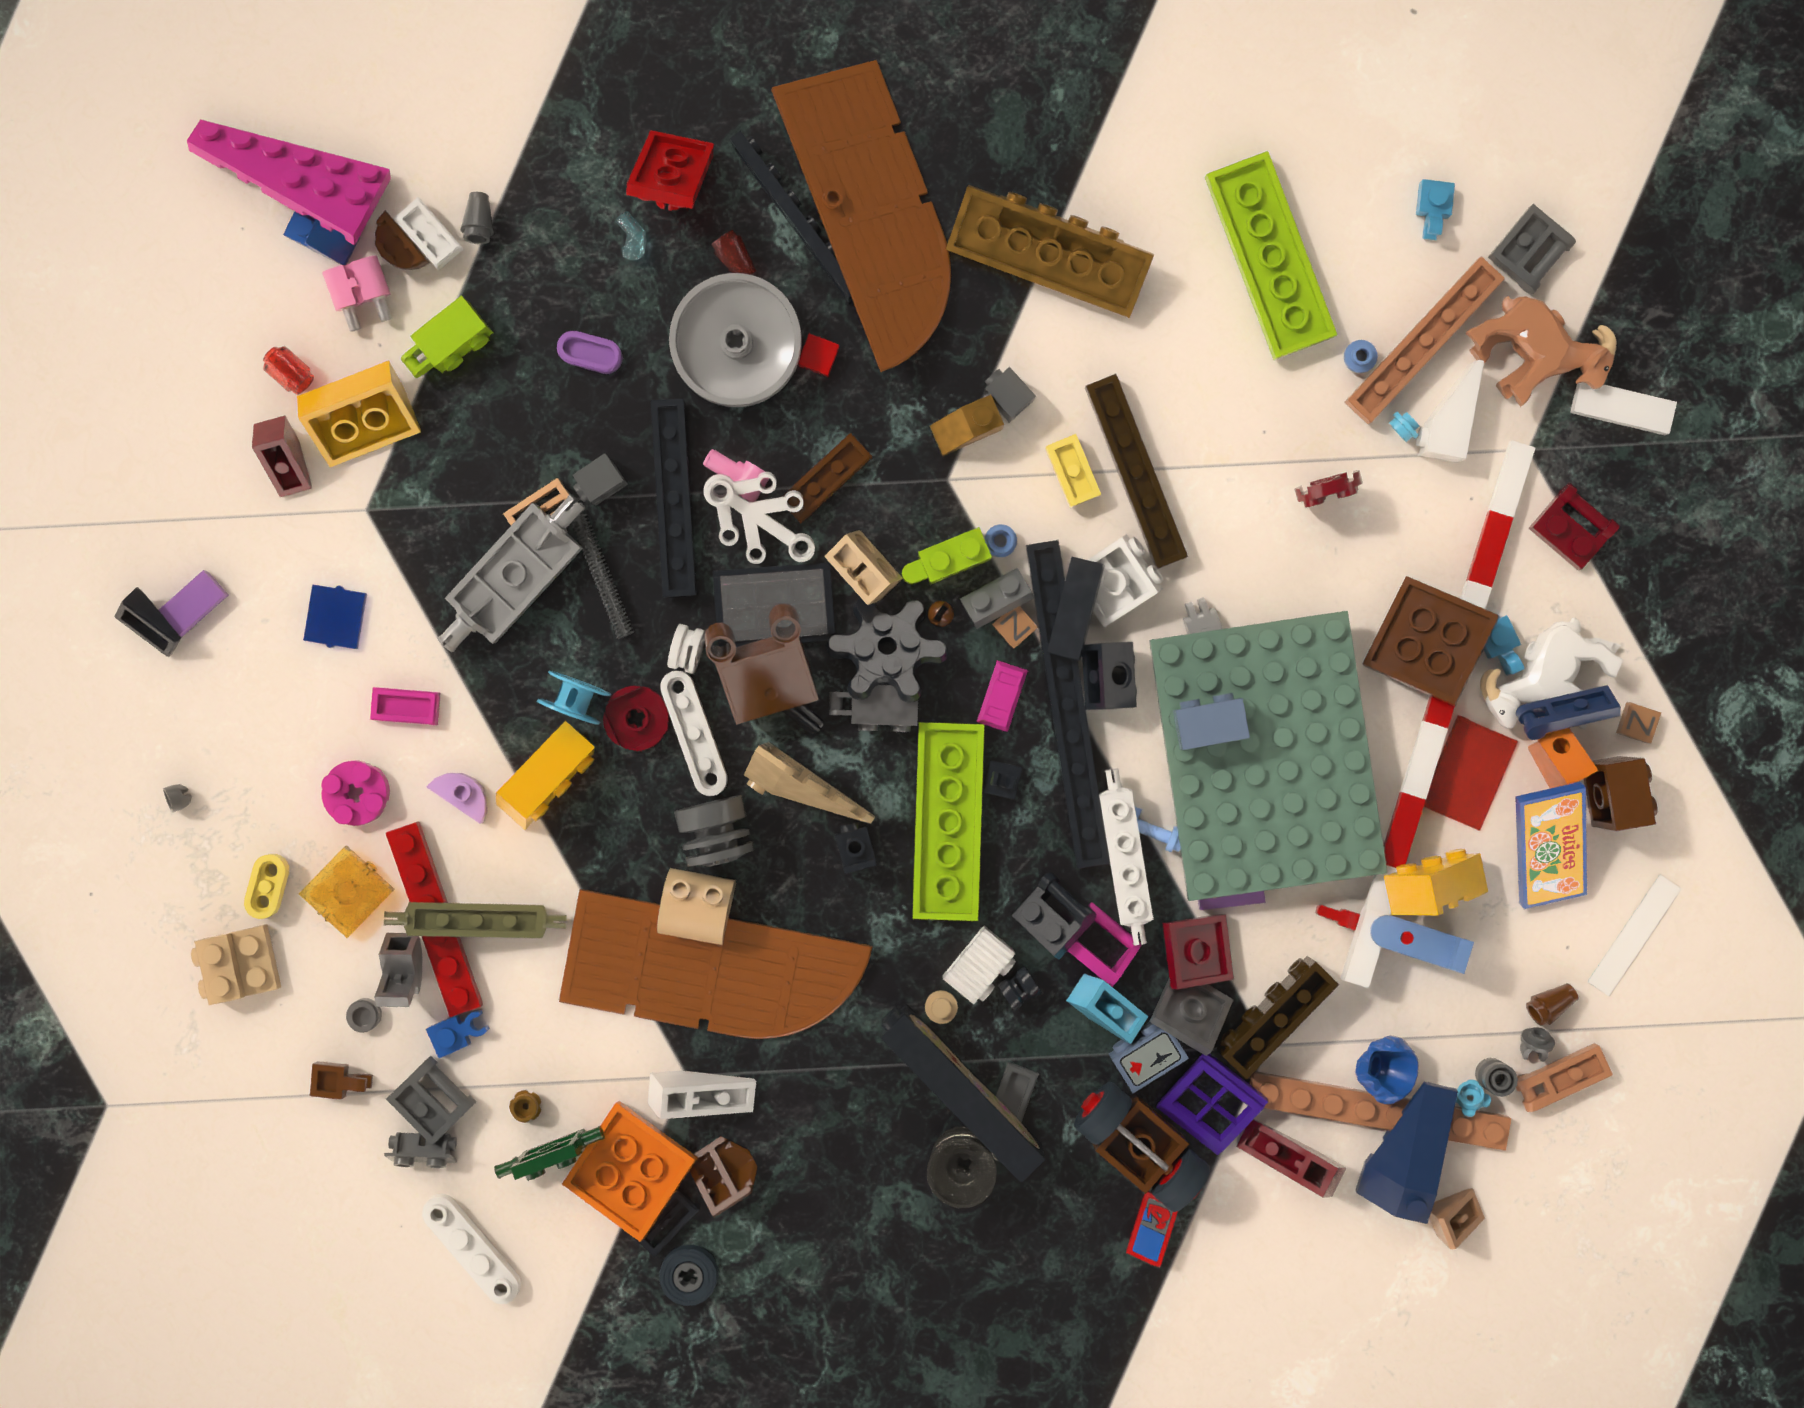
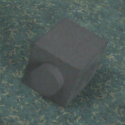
M1010 367L1004 372L1000 369L996 370L985 381L988 386L985 388L984 395H992L997 409L1009 423L1035 400L1036 395Z
M606 453L572 475L577 482L573 488L583 502L589 500L595 506L628 485L612 459Z

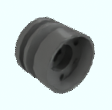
M742 795L714 800L674 811L678 831L680 833L694 832L696 837L682 845L683 850L696 848L699 850V853L685 858L687 866L709 867L737 860L742 855L755 850L753 841L737 842V838L751 834L750 829H734L733 825L734 822L747 816Z

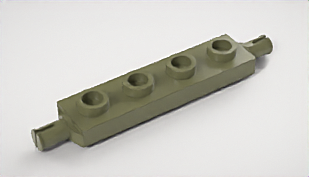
M409 902L405 912L384 911V918H397L384 919V926L404 925L407 936L543 938L546 928L566 929V923H553V921H567V915H547L544 905Z

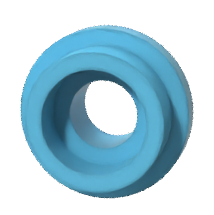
M1398 412L1393 414L1395 418L1389 424L1405 442L1412 437L1416 439L1419 436L1415 431L1419 425L1407 412L1402 416Z

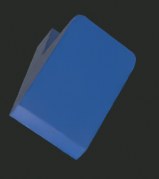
M295 211L283 233L285 237L340 265H347L357 243L353 245L346 241L345 235L335 229L330 232L323 228L320 221L310 215L302 216Z

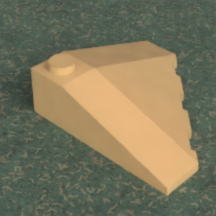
M770 742L757 747L744 773V776L750 779L747 785L762 795L767 791L772 795L870 824L875 818L873 814Z

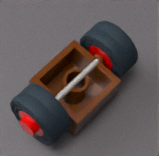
M1107 1082L1086 1098L1081 1106L1082 1109L1075 1119L1074 1127L1093 1144L1097 1153L1145 1194L1152 1187L1151 1193L1173 1212L1181 1210L1197 1197L1210 1174V1166L1203 1159L1199 1158L1195 1152L1186 1148L1189 1143L1180 1131L1136 1093L1128 1096L1113 1082Z

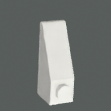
M1476 360L1466 367L1424 423V427H1420L1418 431L1419 436L1416 438V445L1420 446L1418 456L1456 463L1467 458L1484 361Z
M682 1070L650 1073L648 1104L659 1119L753 1112L756 1081L752 1078Z

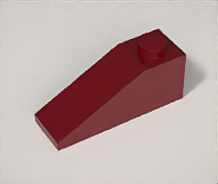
M1253 1119L1245 1128L1236 1146L1322 1198L1333 1196L1346 1170V1167L1256 1119Z

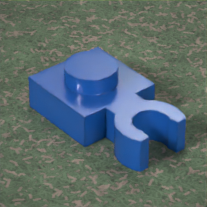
M482 1010L471 1012L464 1022L461 1021L458 1014L426 1028L438 1058L469 1046L471 1041L468 1035L474 1037L482 1036L490 1029L488 1025L483 1028H477L473 1024L474 1018L483 1014Z

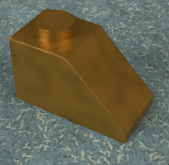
M991 394L957 409L930 425L942 456L995 434L1004 427L1003 420Z

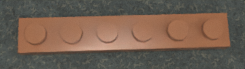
M1482 256L1479 257L1344 403L1362 420L1370 424L1505 278Z

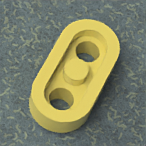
M268 854L261 856L253 865L244 898L245 910L253 918H268L277 913L280 908L289 875L288 862L281 855ZM271 864L277 867V874L275 876L269 872ZM262 896H266L269 899L267 907L261 904Z

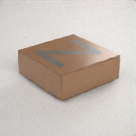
M1020 606L1002 615L992 624L1013 649L1038 628Z
M1626 702L1616 733L1651 744L1661 712Z

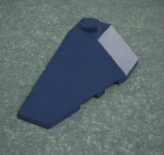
M1423 1082L1402 1110V1117L1392 1130H1387L1382 1137L1383 1142L1375 1153H1370L1364 1161L1356 1186L1357 1194L1394 1217L1428 1224L1438 1192L1458 1093L1456 1088Z

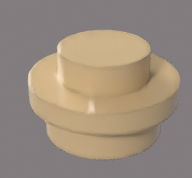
M943 990L930 994L925 1003L927 1016L930 1020L939 1024L950 1022L958 1010L955 997Z

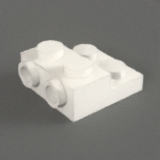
M1127 534L1088 559L1089 561L1105 565L1093 610L1103 627L1114 622L1163 589L1160 585L1163 581L1161 573L1154 565L1148 567L1142 558V555L1145 554L1143 546L1137 538L1130 539Z

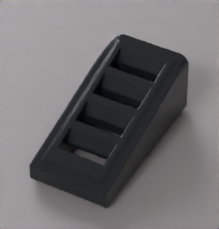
M136 587L122 600L114 617L166 657H170L180 642L181 637L141 589Z

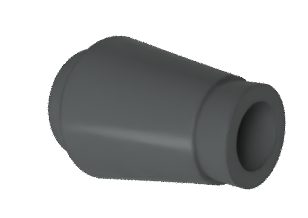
M483 192L469 193L460 229L463 233V239L472 244L489 243L490 236L494 234L489 196Z

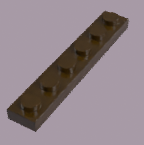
M1117 374L1086 385L1087 396L1154 566L1159 569L1187 558L1188 555Z

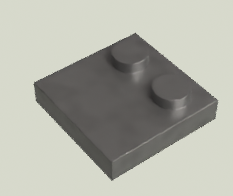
M1168 979L1149 1022L1207 1056L1214 1048L1233 999L1208 984L1178 990L1171 989L1170 979Z

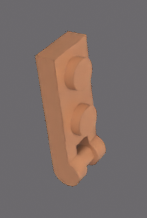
M1593 1043L1538 1070L1518 1076L1516 1090L1521 1091L1524 1097L1522 1103L1526 1111L1534 1112L1604 1080L1613 1074L1600 1046ZM1542 1084L1545 1091L1536 1094L1533 1087Z

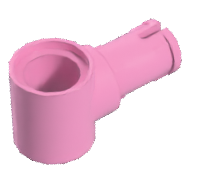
M714 449L708 453L703 462L705 467L716 474L727 475L733 481L757 478L759 474L765 472L748 461L736 463ZM763 478L760 484L765 487L769 478ZM755 491L739 496L749 502H754L761 492Z

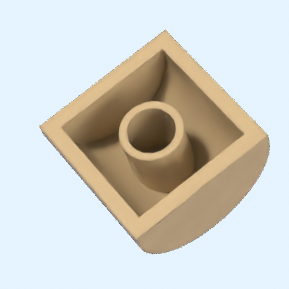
M670 868L661 898L657 933L722 945L736 880Z

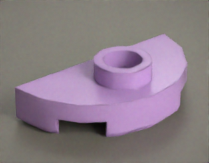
M446 773L436 777L426 786L478 823H483L487 814L486 797L483 787L475 778L464 773Z

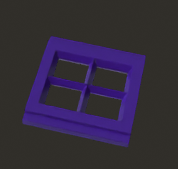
M1209 1053L1207 1056L1202 1054L1161 1098L1156 1107L1216 1155H1219L1264 1109L1268 1099ZM1203 1072L1223 1086L1212 1099L1193 1085ZM1187 1089H1190L1207 1103L1197 1115H1194L1177 1101ZM1228 1091L1247 1105L1237 1118L1217 1104ZM1212 1108L1232 1122L1221 1135L1201 1120Z

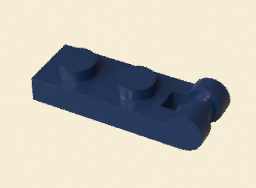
M1605 685L1526 703L1518 707L1515 714L1519 722L1524 724L1523 729L1530 740H1538L1549 732L1619 717L1621 706L1609 686Z

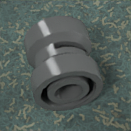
M1496 1058L1483 1059L1476 1067L1475 1077L1477 1082L1495 1096L1504 1097L1510 1095L1517 1087L1518 1077L1512 1067Z

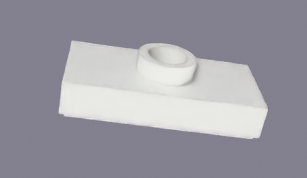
M419 197L393 218L438 270L443 268L463 250L462 246Z

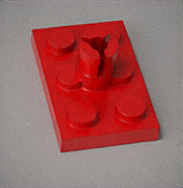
M650 130L627 182L626 195L638 197L644 201H656L657 206L661 209H665L667 203L669 204L668 210L670 211L684 207L692 209L713 158L714 143Z

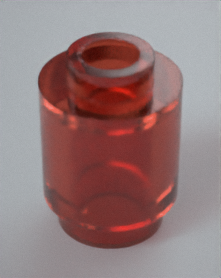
M286 346L271 348L263 358L265 362L263 370L288 392L292 391L296 395L301 394L314 380V375L310 373V367Z

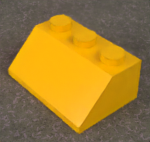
M389 360L297 396L298 418L329 467L336 466L421 432L405 388Z

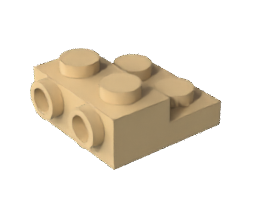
M267 924L194 941L195 948L191 950V959L194 966L201 969L203 979L198 982V990L201 998L208 1000V1005L241 999L245 996L281 988Z

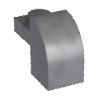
M386 933L378 954L382 976L374 996L376 1007H410L413 995L419 994L422 981L420 936H407L406 933Z

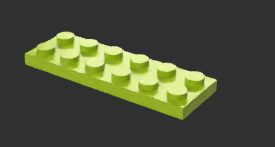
M1269 152L1260 153L1206 174L1204 178L1273 360L1336 337V329Z
M919 722L913 919L978 921L984 724Z

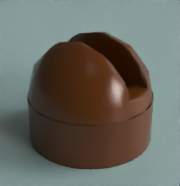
M936 601L929 607L928 618L933 625L944 627L953 620L954 610L948 602ZM943 605L948 610L943 614L940 622H938L934 617Z

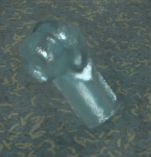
M625 211L616 219V223L627 234L625 247H622L621 251L627 260L635 261L640 259L645 253L647 233L628 211Z

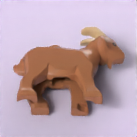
M1509 296L1505 297L1502 302L1504 316L1497 319H1489L1465 333L1475 344L1469 350L1476 360H1482L1484 363L1490 357L1491 350L1496 344L1511 342L1513 349L1524 362L1518 369L1499 381L1496 387L1505 399H1509L1514 395L1520 407L1529 400L1532 390L1542 381L1579 367L1583 374L1578 377L1575 383L1584 382L1592 389H1600L1604 385L1612 367L1617 344L1614 332L1604 325H1600L1598 330L1592 331L1600 345L1573 341L1563 328L1565 321L1558 311L1550 310L1543 301L1527 296L1510 299Z

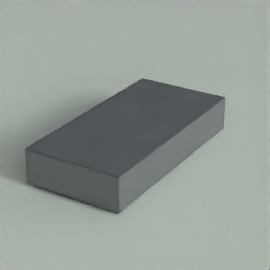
M1008 1062L996 1097L1022 1122L1039 1073Z

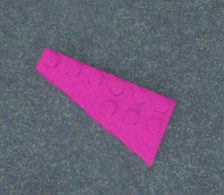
M201 119L187 139L190 152L218 168H228L237 173L239 180L246 184L252 182L261 187L262 193L302 216L310 215L320 221L323 228L330 232L335 229L345 235V240L353 245L357 243L391 180L390 169Z

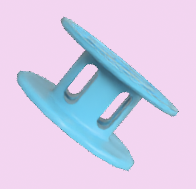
M549 670L548 673L562 680L560 690L555 702L538 699L537 702L565 715L599 725L600 722L597 719L586 715L588 706L594 693L604 696H611V693L581 680Z

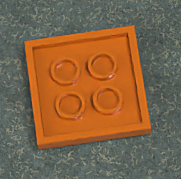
M618 1101L600 1125L605 1139L587 1145L562 1185L641 1242L698 1157L625 1104Z

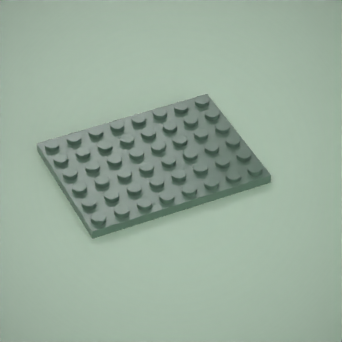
M1348 611L1149 640L1188 901L1387 873ZM1233 693L1234 699L1243 698L1250 738L1180 750L1173 710L1181 709L1180 702L1200 699V704L1205 705L1214 703L1213 696Z

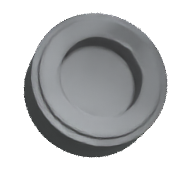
M369 998L355 1001L346 1012V1020L350 1028L361 1033L375 1028L380 1023L382 1017L381 1008L376 1007L375 1001Z

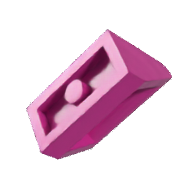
M1091 902L1088 907L1096 913L1094 921L1128 949L1112 968L1078 940L1068 949V952L1113 987L1142 944L1139 941V945H1133L1132 935Z

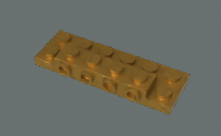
M968 185L946 250L1130 318L1154 253L1124 243L1123 240L1118 239L1120 233L1108 227L1101 226L1100 231L1088 228L1089 221L1081 217L1070 215L1069 220L1056 216L1058 210L1049 205L1039 203L1038 209L1025 204L1027 198L1022 195L1008 192L1007 197L998 196Z

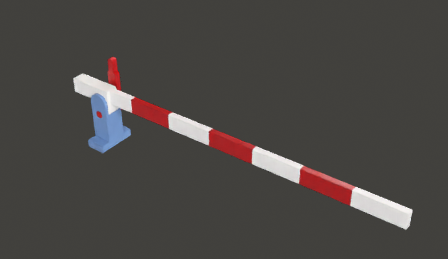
M1513 440L1508 444L1460 598L1486 609L1535 451V447ZM1432 696L1428 700L1384 841L1387 873L1374 875L1361 914L1346 909L1338 911L1323 905H1318L1315 910L1317 915L1335 920L1339 926L1355 930L1340 979L1366 988L1370 986L1381 947L1465 974L1474 944L1473 941L1391 916L1384 880L1385 875L1397 872L1396 867L1407 862L1455 706Z

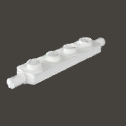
M1119 768L1113 769L1114 782L1111 770L1109 769L1105 770L1108 790L1099 794L1119 920L1120 925L1131 926L1133 945H1139L1138 932L1141 944L1143 945L1147 943L1144 924L1153 920L1133 792L1132 789L1121 788Z

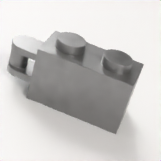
M892 685L875 686L871 695L864 700L852 698V710H842L843 697H851L849 692H830L829 715H852L851 724H858V730L878 731V725H891V731L910 732L911 726H917L918 700L912 703L902 701Z

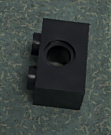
M1133 642L1085 644L1082 653L1085 710L1137 707Z

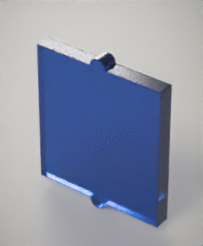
M312 584L303 641L326 644L328 648L340 646L358 649L367 593L344 590V587L340 585L332 588Z

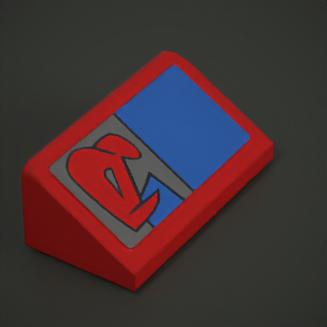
M1148 1191L1146 1194L1144 1193L1126 1253L1160 1268L1178 1211L1173 1212L1153 1196L1151 1191Z

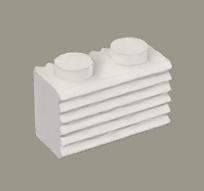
M983 926L943 974V980L971 1003L975 1004L978 999L984 1001L993 991L995 986L992 982L1000 973L1002 976H1005L1016 961L1013 959L1015 951L986 926Z

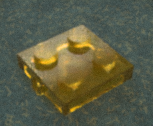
M346 845L305 886L299 895L318 912V915H322L326 922H330L340 933L348 938L395 889L376 872L377 867L370 861L365 862Z

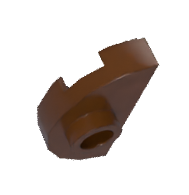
M385 210L377 219L376 240L374 241L381 257L392 266L403 270L420 269L429 264L430 262Z

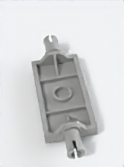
M569 494L567 499L552 515L545 513L536 503H531L446 596L445 599L457 612L455 615L457 619L437 638L441 644L446 643L444 646L446 649L454 652L471 631H478L492 644L496 643L583 549L567 533L566 529L582 510H585V506L581 502L578 503L579 500Z

